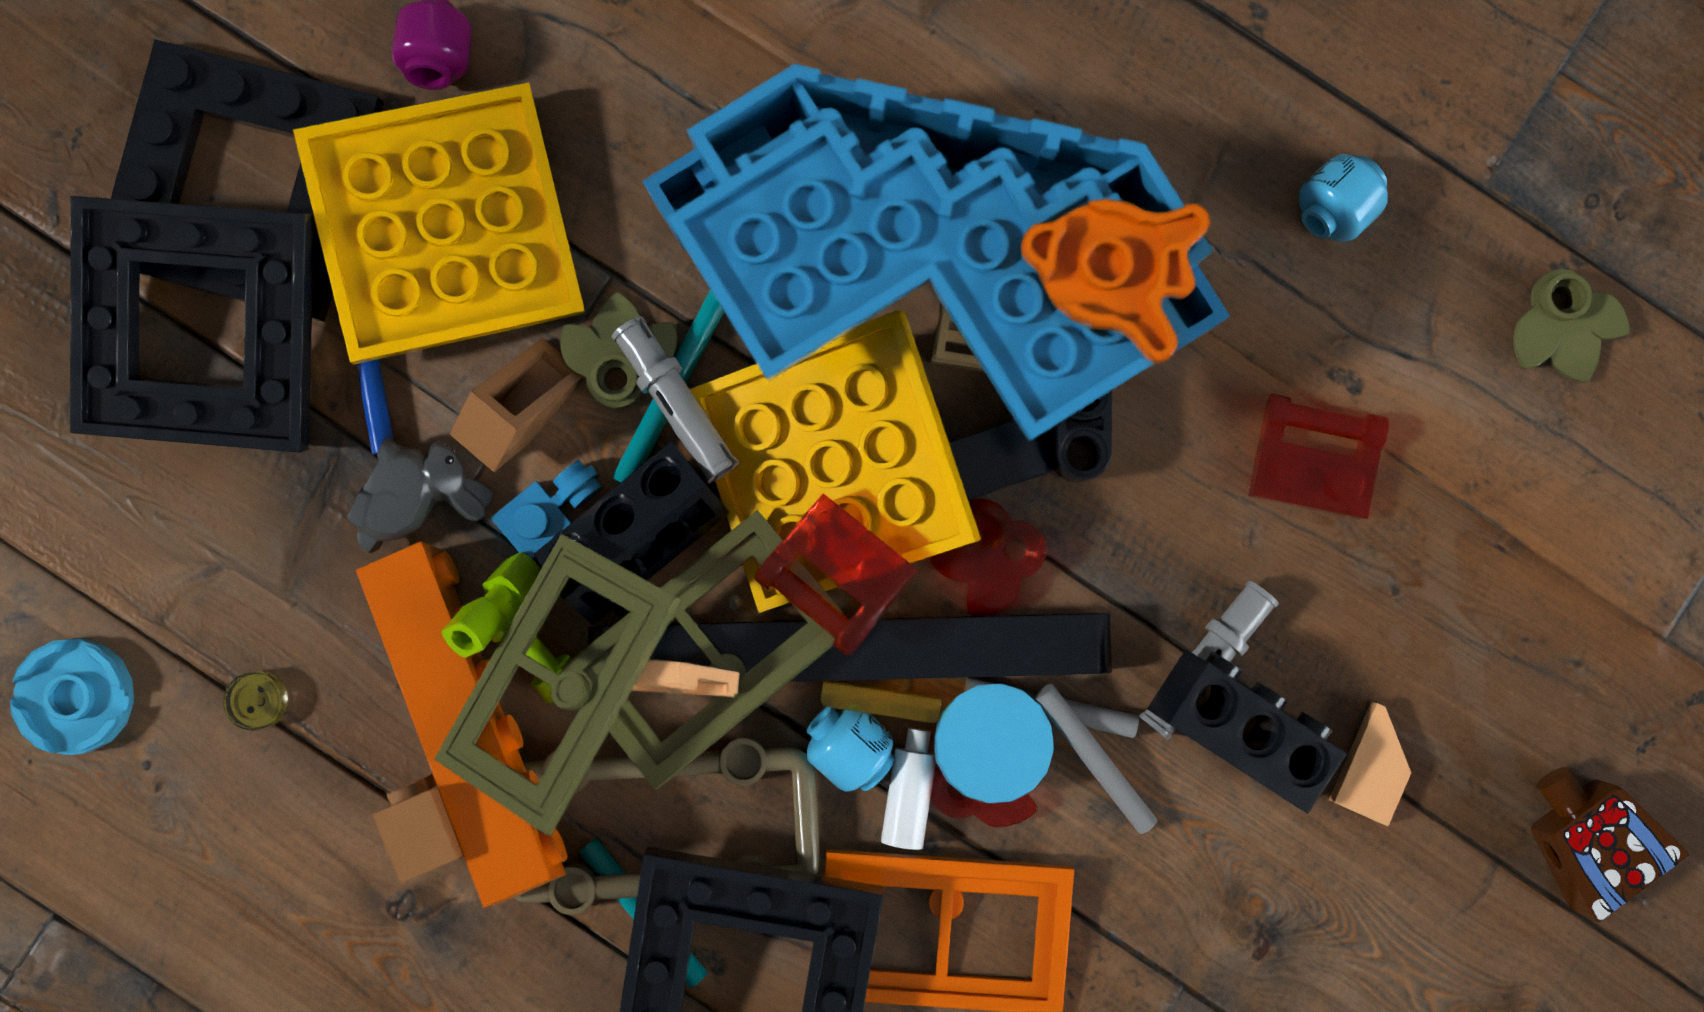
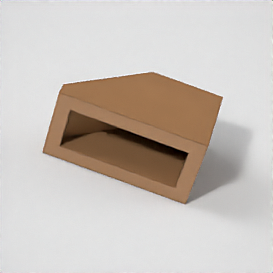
M541 338L471 390L450 435L495 472L534 439L581 384L584 376L570 369L564 361L562 354L545 339Z

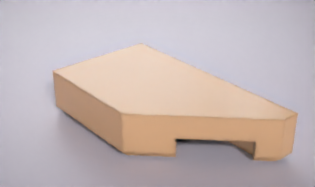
M648 660L631 691L734 697V695H738L740 673L682 662Z
M1375 702L1370 703L1329 801L1388 827L1409 780L1411 770L1385 706Z

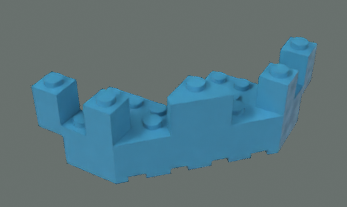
M793 64L688 129L687 132L694 149L642 181L653 203L681 248L690 255L768 381L928 282L1028 441L1036 438L1154 364L1145 359L1134 343L1125 335L1112 330L1092 329L1071 321L1062 314L1048 297L1038 272L1025 262L1021 253L1022 239L1030 227L1038 223L1053 222L1077 208L1088 205L1093 200L1112 199L1128 202L1145 211L1154 213L1171 212L1183 207L1184 204L1147 146L1143 143L1121 138L1118 141L1084 134L1082 129L1034 118L1031 121L996 114L994 113L995 109L944 98V101L909 94L907 89L859 78L856 81L821 74L820 69ZM1204 236L1192 245L1188 251V260L1195 277L1194 290L1185 298L1165 297L1161 302V308L1177 335L1178 346L1176 351L1230 317L1198 266L1200 262L1213 252Z

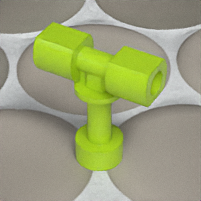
M519 552L503 560L482 584L486 595L464 605L441 631L442 636L454 652L463 658H467L482 651L491 640L494 642L501 641L540 572L539 566L531 557L523 552ZM537 636L526 653L527 656L558 675L563 673L561 667L571 660L568 654L555 658ZM535 676L531 686L546 703H552V686Z

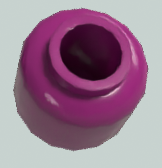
M421 0L407 4L396 17L392 43L393 63L404 74L407 81L417 87L429 90L447 88L451 83L460 80L468 70L472 25L467 17L447 0Z

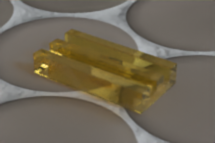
M823 681L820 701L825 707L930 723L939 721L942 702L941 698L935 695L843 681Z

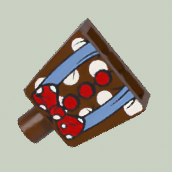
M1562 767L1548 773L1537 783L1536 787L1552 807V810L1533 823L1531 832L1567 904L1573 912L1599 923L1690 856L1683 846L1618 785L1594 780L1581 787L1567 767Z

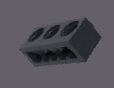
M671 441L614 489L602 496L598 502L576 520L558 532L549 542L537 550L534 556L541 567H543L558 538L563 534L637 576L649 580L730 512L696 468ZM571 577L568 578L560 593L562 599L592 625L618 605Z
M1185 649L1147 710L1308 814L1347 755L1327 741L1333 731L1304 712H1301L1296 720L1282 710L1288 701L1263 684L1256 682L1252 690L1236 681L1242 670L1218 654L1211 651L1206 660ZM1211 685V694L1207 702L1200 707H1196V700L1200 691L1206 686ZM1256 716L1254 729L1243 737L1245 724L1249 719ZM1301 746L1299 757L1293 764L1289 765L1291 754Z

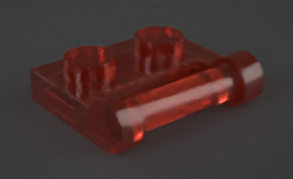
M1272 393L1267 401L1248 497L1360 520L1368 519L1381 449L1385 444L1389 430L1388 417L1369 413L1365 418L1302 406L1291 403V397ZM1286 426L1358 440L1356 457L1282 442L1284 429Z
M822 493L761 565L754 580L767 591L775 588L834 637L833 645L843 654L849 656L860 646L871 628L918 572L917 568ZM800 555L862 605L851 619L790 570L792 564Z

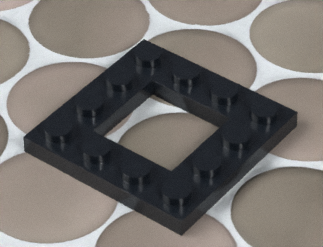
M155 39L111 198L180 204L204 115L295 138L294 129L382 112L384 102L376 95ZM300 161L287 212L313 214ZM314 218L312 319L325 322L333 291ZM140 262L141 276L245 302V270Z
M71 196L70 433L298 453L309 450L314 214ZM140 262L245 270L243 386L139 378Z
M647 846L641 867L620 1012H682L696 922L813 942L802 1012H863L884 886Z

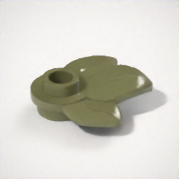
M1558 269L1543 275L1535 283L1531 292L1532 307L1516 322L1513 333V345L1516 359L1523 369L1533 368L1548 359L1549 363L1561 375L1580 383H1586L1591 380L1597 368L1601 350V339L1610 340L1628 335L1630 333V326L1623 306L1614 296L1593 291L1587 280L1574 271ZM1554 290L1561 291L1566 297V305L1563 309L1555 307L1552 301Z
M619 292L613 294L602 305L591 328L576 324L563 325L560 341L561 353L567 366L586 378L588 390L597 402L614 409L630 406L642 394V391L636 384L639 378L638 374L619 345L611 337L614 331L621 325L635 317L637 319L640 317L634 305ZM662 322L648 326L668 358L674 357L677 348L675 324L672 322ZM614 370H622L627 375V383L620 390H611L607 385V377Z

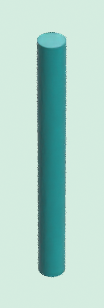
M711 289L675 355V358L682 367L679 374L686 384L725 312ZM652 399L612 475V478L619 482L625 480L647 461L668 421L654 399Z

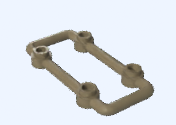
M742 736L733 739L723 750L704 751L675 775L723 774L728 781L735 785L748 786L760 780L766 771L790 770L792 772L797 863L795 865L771 866L767 859L756 854L742 855L735 861L817 875L820 865L816 774L814 766L807 760V753L794 747L765 748L761 742L753 737ZM556 751L551 753L546 760L523 761L526 771L532 770L540 781ZM628 755L594 757L574 794L581 791L589 781L639 779L645 777ZM574 863L564 866L565 876L516 896L514 899L524 903L551 902L553 907L559 912L566 915H577L586 911L594 900L637 897L641 873L596 876L587 866Z

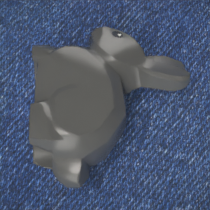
M385 437L377 452L379 460L365 486L359 491L347 515V519L359 530L357 541L361 549L373 553L380 549L383 542L402 539L422 527L435 502L438 501L449 503L453 509L467 520H481L485 516V507L492 502L493 492L485 485L465 477L463 462L448 443L437 441L430 446L426 454H423L414 448L401 447L396 442Z

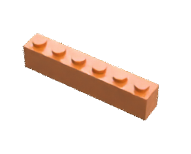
M420 541L356 569L483 908L503 903L565 876L566 872L562 862L567 860V852L556 828L551 835L542 833L434 760L489 662L488 659L483 661L480 651L467 658L461 657L448 646L442 636L441 631L463 607L454 586L460 583V577L451 556L446 551L441 552L440 548ZM499 702L479 736L476 745L538 785V777L532 770L526 771L518 749L523 747L520 729L510 714L504 715Z

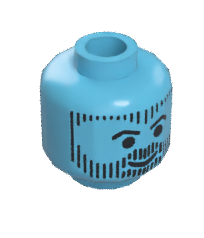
M1339 154L1328 159L1303 184L1298 193L1299 207L1302 212L1301 219L1304 226L1314 236L1322 239L1329 238L1334 241L1347 242L1357 238L1383 212L1388 204L1387 179L1383 170L1372 159L1362 155Z
M849 703L838 710H835L832 706H827L812 720L807 728V733L812 737L807 748V760L832 784L845 792L858 788L862 791L870 790L883 779L895 760L894 755L891 753L893 747L891 733L866 709L858 704Z

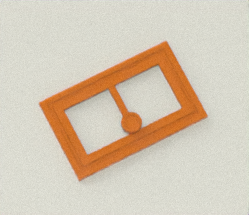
M827 849L826 877L887 887L931 889L928 898L931 912L939 918L935 973L870 969L865 1002L1000 1012H1063L1075 870L1073 866ZM962 892L1038 897L1032 980L947 974L951 920L956 918L963 910L964 898Z

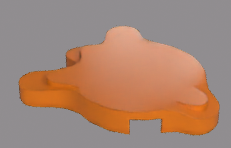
M1112 199L1093 200L1088 205L1077 208L1053 222L1038 223L1030 227L1022 239L1021 253L1025 262L1038 272L1048 297L1062 314L1071 321L1092 329L1117 331L1133 342L1145 359L1153 363H1160L1171 357L1178 346L1177 335L1161 308L1162 299L1165 297L1185 298L1194 290L1195 277L1188 260V251L1192 245L1207 233L1210 219L1205 208L1198 204H1187L1171 212L1154 213L1145 211L1128 202Z

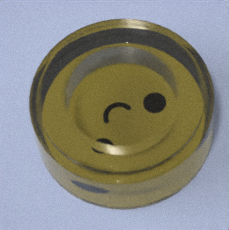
M265 671L244 673L233 679L227 686L223 697L224 711L228 719L240 729L257 731L269 728L279 722L284 716L288 707V692L284 683L272 673Z

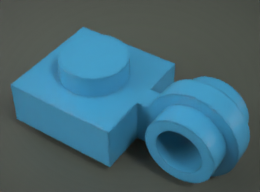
M578 460L564 469L553 480V483L559 489L553 497L539 481H534L493 515L491 519L518 552L527 554L535 561L534 553L549 542L558 532L573 522L562 508L570 502L575 509H578L602 489V486L596 480L600 474L592 465L585 467Z

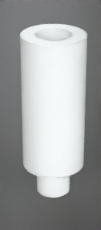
M908 727L905 748H895V760L892 765L881 836L883 844L904 849H923L936 766L935 753L928 752L931 735L929 730Z

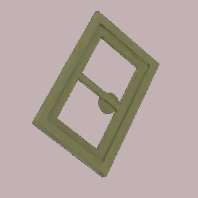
M758 510L661 587V589L682 600L669 623L674 619L679 621L711 661V668L739 672L740 675L738 695H734V697H716L662 742L629 699H626L609 732L654 790H658L855 628ZM753 556L806 620L807 624L746 673L745 665L737 656L733 654H720L686 610ZM628 613L561 667L562 671H574L585 676L589 681L591 690L633 613Z
M561 534L434 760L542 833L551 835L682 600ZM569 577L633 613L591 690L589 681L585 676L574 671H566L558 675L526 655ZM519 666L552 686L551 697L558 707L569 711L579 709L538 785L476 745L479 736Z

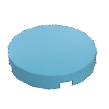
M86 638L51 641L33 650L16 669L12 683L16 684L14 687V698H10V709L20 733L35 747L49 753L63 755L84 754L112 742L127 725L134 705L133 679L123 659L106 645Z
M1001 683L977 685L954 697L940 714L934 736L935 760L946 781L963 796L985 803L1014 801L1034 790L1048 772L1054 751L1052 726L1042 707L1023 690Z

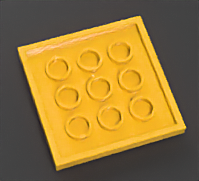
M529 82L293 130L351 364H360L585 314Z
M897 310L860 324L770 381L766 379L758 364H754L690 389L732 455L739 461L736 468L715 481L722 503L730 512L727 518L731 530L758 510L824 591L981 540L905 311ZM753 556L743 564L759 613L791 603Z

